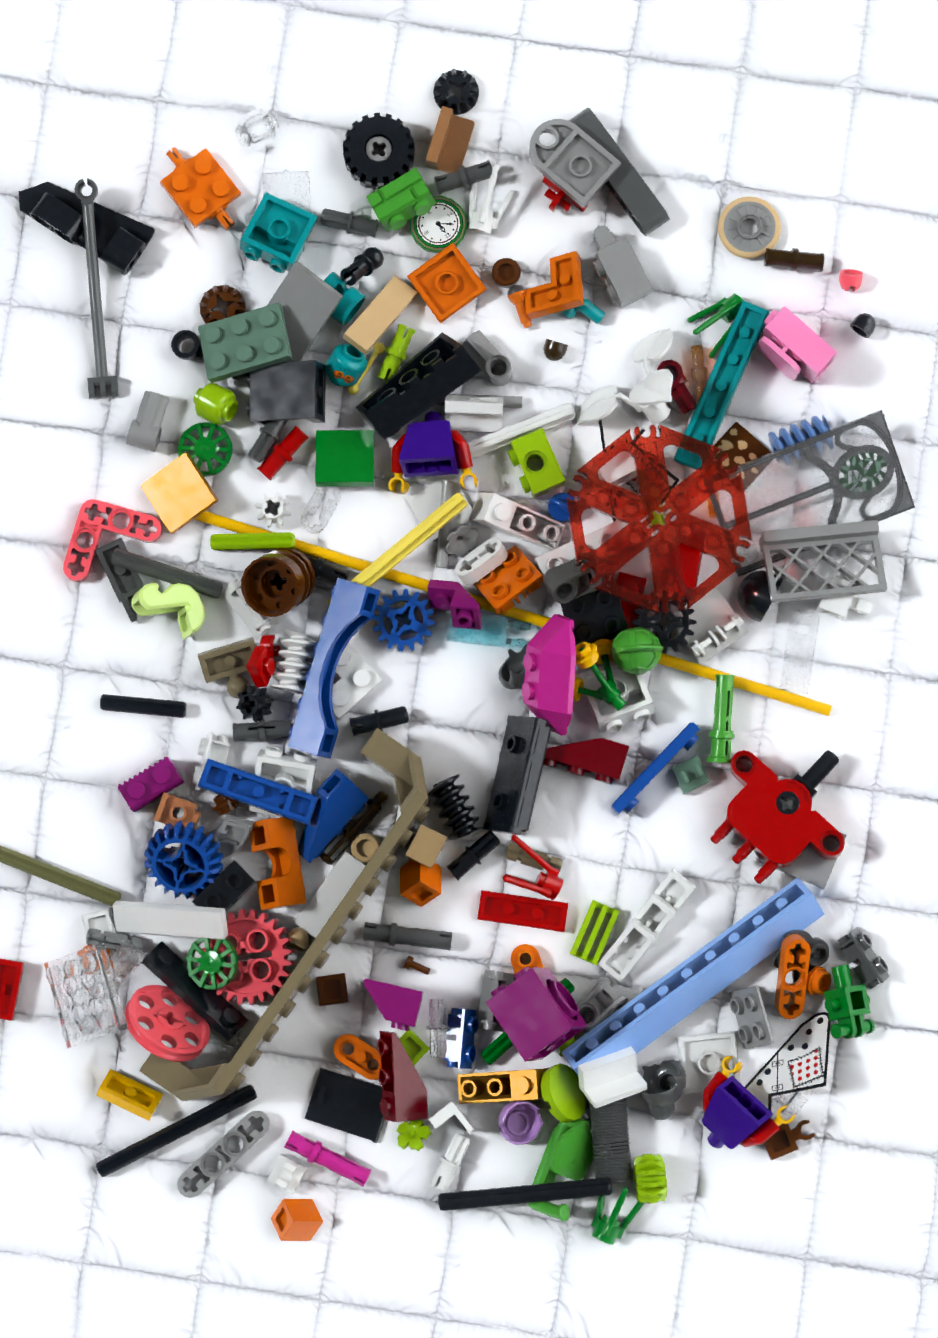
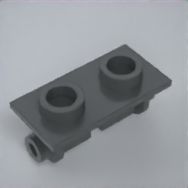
M858 927L848 935L846 934L837 940L840 944L838 948L849 964L857 959L860 960L861 964L853 968L862 984L867 985L869 989L883 983L889 977L886 962L880 956H876L871 948L872 942L865 932H860Z

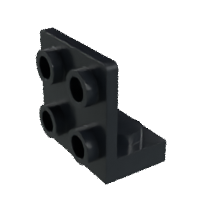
M611 572L601 575L603 585L600 589L580 596L569 603L560 604L563 615L574 620V630L572 631L575 637V646L581 642L592 644L600 639L611 640L621 631L628 629L616 583Z

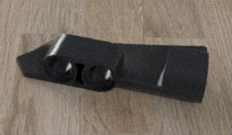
M48 181L19 191L20 211L71 244L77 243L86 249L81 200L77 198L75 193ZM94 202L98 258L123 275H126L147 247L155 233V229Z

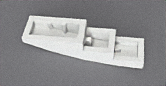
M673 868L599 961L598 965L621 982L696 886Z

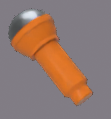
M514 285L509 288L507 297L515 305L524 329L532 326V319L530 320L526 315V289L522 285Z

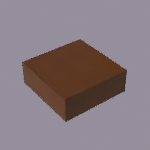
M345 973L316 977L319 1006L349 1002Z

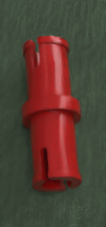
M295 425L279 445L276 443L272 447L274 451L257 469L271 481L287 461L290 463L293 460L292 455L309 437Z

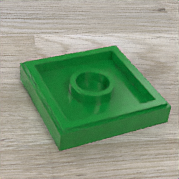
M316 430V487H374V430Z

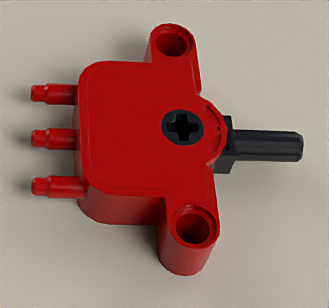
M745 750L737 752L731 760L730 769L734 778L744 788L728 805L726 820L715 830L710 840L714 844H718L731 830L734 831L744 841L743 845L732 857L736 864L746 859L753 850L756 851L766 861L754 877L758 884L767 879L777 868L788 867L794 863L808 846L812 847L825 859L832 860L838 858L843 852L845 845L843 835L817 811H811L812 798L817 794L815 788L839 763L838 757L833 752L827 750L802 777L797 774L793 779L778 781V776L753 753ZM741 759H746L750 761L752 768L744 773L740 772L735 764ZM782 800L785 802L792 800L793 810L789 808L785 811L782 810ZM827 838H834L839 843V848L833 852L827 851L823 847V841Z

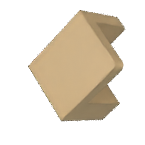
M421 824L405 855V859L409 861L412 859L428 868H432L447 841V837Z

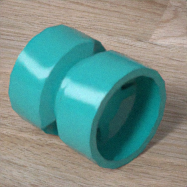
M332 272L324 281L344 297L330 317L342 326H345L361 308L366 296L354 287L347 288L346 281L343 282L338 274Z

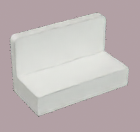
M447 395L445 397V420L450 422L452 430L495 432L502 429L504 398Z
M631 1046L578 1065L579 1088L594 1108L602 1107L647 1090V1083L637 1071V1056Z
M453 1100L428 1119L436 1129L455 1114L469 1133L474 1130L472 1124Z

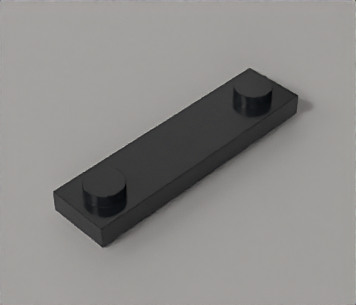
M162 941L141 962L227 1041L248 1021L222 995H217L216 990H207L199 987L189 977L187 964Z

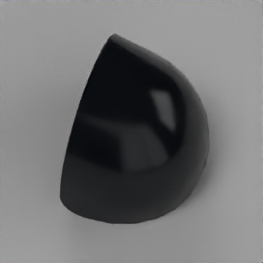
M763 570L747 575L740 583L737 594L738 603L742 611L748 617L758 622H761L771 605L766 571ZM783 577L776 583L777 591L783 581Z

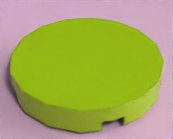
M559 1063L549 1067L542 1074L540 1086L543 1100L545 1103L549 1102L552 1108L549 1109L550 1113L557 1120L564 1123L581 1118L585 1112L586 1097L579 1088V1077L568 1065Z

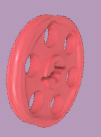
M144 986L132 995L125 1007V1022L131 1035L143 1048L160 1058L174 1062L193 1060L200 1055L210 1039L209 1024L167 986ZM162 998L169 1000L174 1006H169ZM139 1001L147 1003L150 1008L143 1007ZM185 1017L192 1018L197 1025L188 1022ZM138 1022L145 1023L150 1030L144 1029ZM185 1038L193 1040L196 1046L189 1044ZM161 1040L169 1042L173 1048L166 1047Z

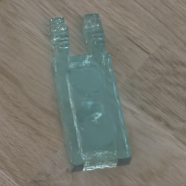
M450 612L447 637L449 642L503 648L505 646L523 648L529 643L525 639L506 638L507 628L519 631L530 630L531 623L508 620L506 617L481 615V630L457 628L452 625Z

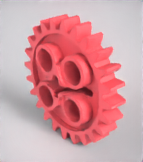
M240 909L238 918L234 912L228 913V936L226 938L228 939L230 936H233L236 939L237 955L271 951L272 956L238 961V968L240 969L239 979L237 981L232 980L230 984L218 989L216 993L217 995H223L228 992L226 1001H233L237 996L238 1004H244L247 998L249 1004L252 1005L256 1004L258 996L261 1002H266L267 992L271 996H276L277 990L275 986L282 988L285 982L281 978L291 975L286 970V967L295 965L294 961L288 959V955L295 953V950L287 949L286 945L292 941V938L282 937L287 930L286 927L276 929L278 919H272L267 922L269 914L267 912H263L259 918L258 912L255 909H251L249 915H247L245 909ZM259 932L265 937V944L262 948H258L255 945V937ZM209 939L211 950H213L217 940ZM221 943L218 951L223 952L227 948ZM261 962H265L269 968L265 978L261 977L258 973V966ZM225 967L223 973L228 976L231 968ZM215 974L217 984L224 981L218 974Z

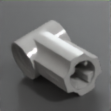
M480 330L473 332L466 338L462 346L484 372L489 382L496 386L507 384L512 377L509 359L502 355ZM496 365H503L507 368L506 372L501 376L492 374L491 369Z
M152 391L144 392L136 420L133 419L130 425L126 444L151 452L156 451L162 432L161 424L169 402L168 397Z

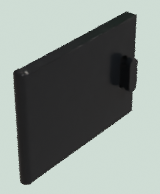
M320 1068L304 1119L377 1143L384 1123L383 1114L380 1110V1100L383 1098L382 1087Z

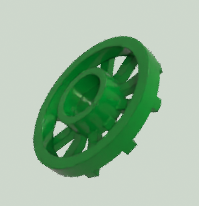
M209 422L197 423L183 432L178 444V455L180 457L183 451H194L191 457L192 459H199L197 462L199 470L202 462H207L209 471H201L204 477H209L220 473L229 464L233 451L232 442L229 435L220 426ZM201 428H210L207 437L203 436ZM196 429L200 438L198 440L190 435ZM214 430L222 434L215 440L211 439ZM186 438L192 441L194 446H183ZM223 439L226 440L228 447L216 446ZM217 452H227L225 460L217 456ZM213 459L221 464L214 470L211 464Z
M198 938L191 944L186 956L189 977L199 987L207 990H217L226 987L232 982L238 970V955L235 947L227 938L215 939L217 941L213 950H211L209 939L212 938ZM203 942L205 943L206 952L199 947ZM221 943L226 946L227 950L223 952L218 951ZM196 951L201 955V958L194 957ZM228 954L231 956V963L226 962L225 956ZM194 962L200 963V966L194 969ZM225 967L231 968L228 976L223 973ZM203 970L204 973L200 979L197 973ZM209 974L211 979V985L205 983L206 978ZM215 974H218L224 981L217 984Z

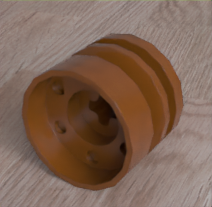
M277 548L252 561L245 569L241 579V591L246 603L255 612L263 616L277 617L302 604L312 594L315 586V571L310 560L302 552L293 548Z

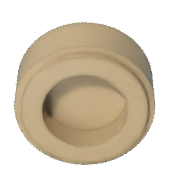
M367 833L356 836L355 840L351 843L353 857L361 863H368L380 846L379 841L376 837Z

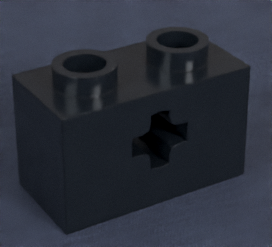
M234 860L213 880L214 883H210L192 902L196 906L225 908L227 913L257 882Z

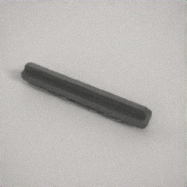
M119 548L114 550L111 557L113 565L170 584L182 583L190 585L196 592L216 599L221 596L223 590V583Z

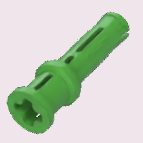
M716 674L713 730L709 732L711 754L707 757V762L731 763L732 760L731 740L735 738V734L731 731V715L735 675Z

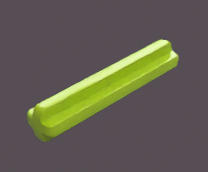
M291 532L213 534L210 538V546L213 550L294 548L295 535Z

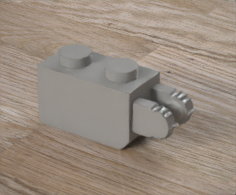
M598 225L593 234L595 246L598 250L596 251V261L593 262L598 276L600 278L605 277L609 285L606 287V291L612 303L618 302L620 308H623L651 294L653 287L630 242L623 239L616 241L612 232H609L610 229L608 227Z

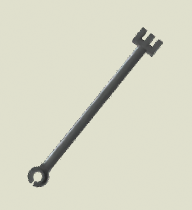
M82 178L76 183L74 190L77 198L81 200L96 367V377L87 378L89 399L95 398V387L100 386L101 398L107 397L106 386L111 385L112 397L119 395L117 376H108L94 217V200L98 195V187L93 180L87 178V185L92 188V193L89 196H84L82 189L86 185Z

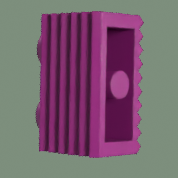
M164 756V760H159V763H154V766L144 769L143 773L139 772L138 776L134 775L133 779L129 778L128 782L124 781L123 785L119 784L118 789L130 809L136 812L161 797L164 792L168 793L183 784L184 780L172 760Z

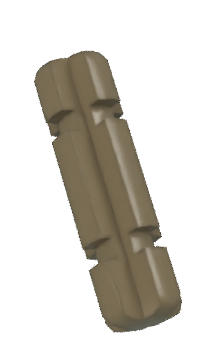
M514 843L508 845L505 854L506 859L514 862L519 860L521 861L520 864L543 870V867L521 849L519 845ZM534 850L549 865L558 870L561 869L563 863L561 858L554 856L549 858L547 857L548 854Z

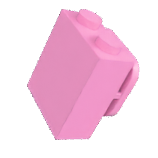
M785 306L779 312L774 309L764 320V331L757 345L758 351L789 379L794 381L801 374L812 384L832 363L837 353Z

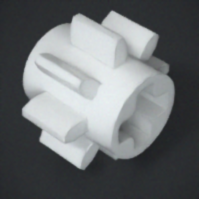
M278 491L274 497H268L266 493H263L265 499L263 503L255 504L258 509L262 510V513L258 514L257 519L262 520L266 518L268 528L272 526V522H278L282 527L283 517L291 516V512L284 509L290 503L289 500L285 499L281 502ZM270 504H273L275 507L280 506L277 509L279 514L276 516L272 513L266 514L269 511L268 506Z

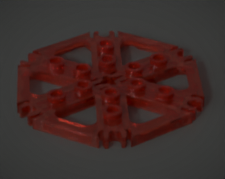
M650 425L649 437L641 436L639 427H635L633 432L635 440L633 441L629 429L578 469L577 473H582L587 479L581 475H574L573 481L579 482L582 489L580 491L569 489L567 494L572 498H578V501L566 497L576 566L581 561L587 559L588 562L584 563L579 571L583 573L586 569L591 568L596 574L589 583L591 585L596 584L602 578L604 581L595 589L658 614L660 613L658 601L662 602V612L666 614L669 612V601H675L680 612L684 610L685 604L682 598H685L688 610L737 571L741 566L731 562V559L734 562L743 563L745 558L736 553V548L743 547L748 549L751 545L746 540H739V537L751 541L752 536L741 472L737 477L730 479L729 476H732L738 467L735 465L732 469L726 470L722 466V461L728 457L727 453L722 454L715 460L714 456L723 449L662 425H658L659 437H657L656 427ZM668 445H674L695 453L702 460L701 467L671 491L663 451ZM629 452L634 459L639 494L599 479V469L619 453ZM725 490L730 493L732 498L735 526L728 530L690 515V513L716 492ZM592 509L628 523V525L599 548L590 549L585 544L581 515L585 510ZM669 509L671 510L663 520L664 526L658 523L649 529L646 528L654 519L652 513L656 512L660 515ZM674 516L677 517L674 521H671ZM647 517L645 521L640 522L643 518ZM655 531H658V533L652 537V534ZM679 544L714 557L719 564L718 570L695 588L687 587L684 581ZM648 547L654 583L653 592L643 595L618 585L615 581V573Z

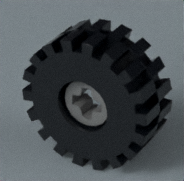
M374 113V117L369 118L367 114L362 116L361 122L358 123L356 120L352 124V129L347 130L345 134L346 139L343 141L345 166L347 171H350L351 177L355 181H360V185L364 187L370 185L372 189L378 190V187L385 186L407 173L410 168H413L415 156L414 139L411 137L409 128L404 127L403 121L399 118L394 120L392 115L387 113L386 117L380 116V113ZM378 145L381 147L385 145V155L382 157L379 154L372 155L374 152L373 146Z

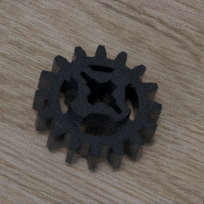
M666 590L662 591L661 598H658L653 592L651 593L652 601L641 600L644 605L643 610L635 609V612L640 615V619L633 620V624L640 625V627L645 629L646 627H653L659 633V642L664 647L663 654H667L668 647L670 646L677 652V644L681 642L686 646L688 642L685 636H694L695 634L689 629L690 625L697 624L696 620L689 618V615L695 611L694 609L686 610L685 606L688 600L677 601L678 593L676 592L671 598H668ZM670 603L680 609L683 617H676L671 612ZM659 604V611L653 617H646L648 611L654 605ZM663 614H667L668 619L678 621V623L668 625L667 630L663 631L661 625L652 624L651 621L662 619ZM677 627H683L681 634L676 639L670 641L671 633Z

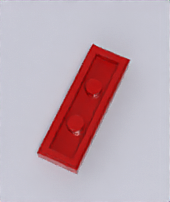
M481 890L477 920L564 932L568 903Z

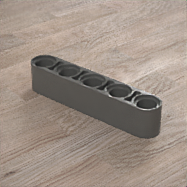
M587 107L570 119V122L577 125L621 162V166L605 184L640 232L647 236L670 220L664 207L593 111Z

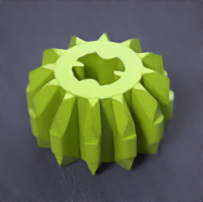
M653 1153L636 1156L632 1166L636 1199L639 1203L647 1204L665 1201L667 1197V1179L662 1156Z

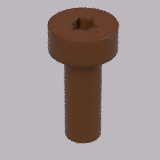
M411 956L407 957L403 968L407 970L412 968L423 974H429L430 968L413 961L414 958Z

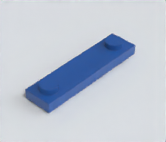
M690 722L611 805V809L617 815L622 811L628 814L639 802L635 797L683 747L688 751L697 742L699 737L696 733L700 728L694 722Z
M207 759L198 783V788L307 826L311 822L319 799L317 796L211 759Z

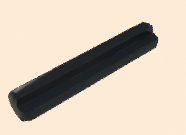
M103 694L100 698V709L105 711L183 718L186 715L187 705L182 701Z

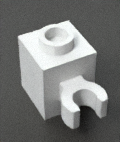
M837 573L831 580L840 588L847 587L852 581L842 573ZM854 595L820 598L816 611L844 620L849 609L867 616L872 603L853 597Z

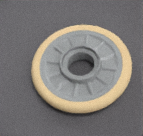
M741 197L732 201L724 208L718 221V234L724 247L732 254L746 259L765 255L766 248L773 249L781 233V223L776 210L768 202L757 197ZM752 220L757 224V232L752 235L745 234L741 229L742 223Z

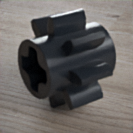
M255 685L248 686L247 692L238 693L240 699L236 709H239L243 714L242 719L253 718L254 722H258L263 719V715L272 714L270 707L274 699L270 698L266 693V687L257 690Z

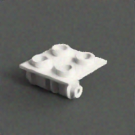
M715 585L685 606L686 610L694 609L695 611L689 615L690 619L697 621V624L690 625L689 627L695 634L694 636L686 635L685 639L688 642V648L700 665L748 633V630L743 625V619L739 614H735ZM680 609L674 613L676 617H683ZM668 619L671 624L678 623V621H672V619ZM677 627L675 629L679 635L681 634L683 627Z

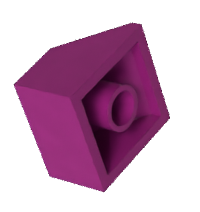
M364 979V986L385 1020L392 1021V1028L409 1031L410 1026L416 1027L424 992Z

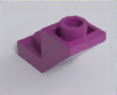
M430 579L427 587L430 608L450 610L453 627L482 629L480 605L459 582Z

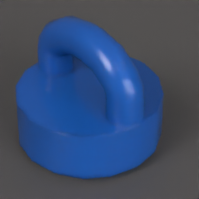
M558 493L550 499L548 513L552 519L558 522H567L575 516L577 504L570 494Z

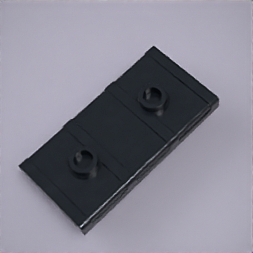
M508 715L490 801L482 829L521 835V831L526 832L529 830L552 729L546 725V720L537 717Z

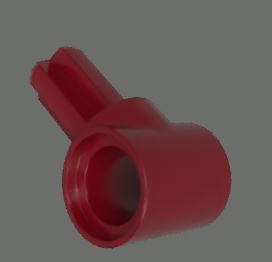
M665 360L660 363L657 370L672 369L677 374V378L672 383L671 396L681 412L685 415L695 410L697 403L685 385L688 380L683 374L681 365L674 360Z

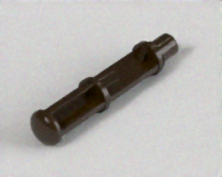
M379 791L373 798H369L366 802L368 809L357 821L350 820L345 825L341 833L343 837L327 854L323 852L320 855L323 862L332 865L352 841L355 840V837L382 810L381 806L388 799L382 791ZM334 837V838L327 844V846L325 847V850H326V848L336 839V837ZM346 840H348L349 843L335 857V859L332 860L330 857Z

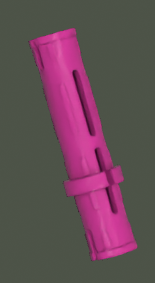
M293 1130L284 1148L307 1158V1162L311 1164L315 1162L362 1187H364L371 1173V1169L322 1146V1142L318 1140L314 1142Z

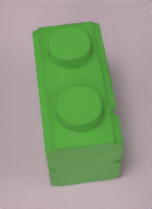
M416 167L366 196L386 232L403 228L409 219L416 215L422 216L427 214L432 206L437 204Z

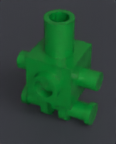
M849 964L832 967L835 989L824 992L826 1000L824 1005L828 1011L829 1020H838V1024L831 1026L832 1037L835 1039L841 1037L850 1039L862 1037L864 1033H872L875 1028L871 1019L864 1020L863 1015L871 1013L869 1007L870 998L867 995L865 984L853 986Z

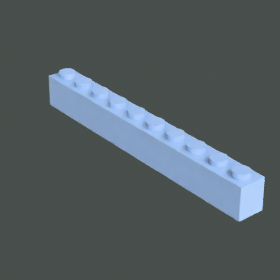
M797 877L561 1052L578 1075V1065L630 1046L637 1054L780 948L784 935L787 932L804 930L824 915L823 910L812 892Z

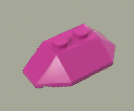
M554 614L527 644L523 660L525 679L522 685V696L524 704L537 718L546 720V725L552 728V732L562 736L567 734V727L570 724L573 712L576 646L572 631L574 630V620L560 614Z

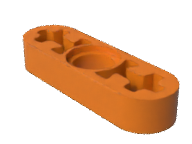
M798 934L787 936L781 944L774 1003L777 1011L785 1019H795L800 1016L805 1003L811 948L804 937ZM796 944H799L802 948L796 951L795 959L798 963L794 962V955L790 951V949L796 947ZM792 970L800 972V977L796 982L787 983L785 981L788 972ZM787 991L791 992V999L795 1003L790 1005L789 1009H786L784 1007V1004L789 1003L790 995Z

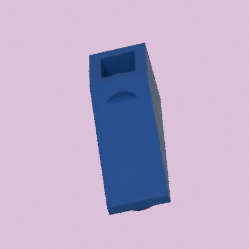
M337 768L316 790L315 796L319 797L309 826L305 825L298 846L299 854L309 863L324 852L326 845L334 837L342 833L345 825L354 815L359 814L363 810L365 803L369 800Z

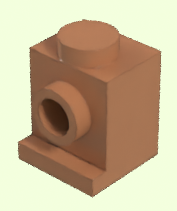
M164 792L154 820L165 825L171 823L173 826L181 820L184 827L189 822H193L194 829H196L202 812L197 811L199 808L198 804ZM176 808H182L184 811V815L179 819L173 816V811Z

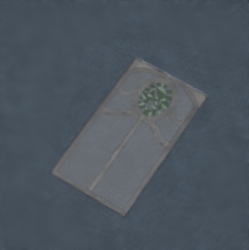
M882 410L703 479L704 487L707 489L734 564L735 573L738 577L765 567L763 552H760L759 540L763 531L878 520L879 522L915 508V502L912 499L885 420V414ZM771 553L773 563L788 558L782 553Z

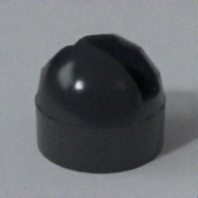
M862 313L854 318L850 327L858 335L869 338L874 332L875 320L870 314Z

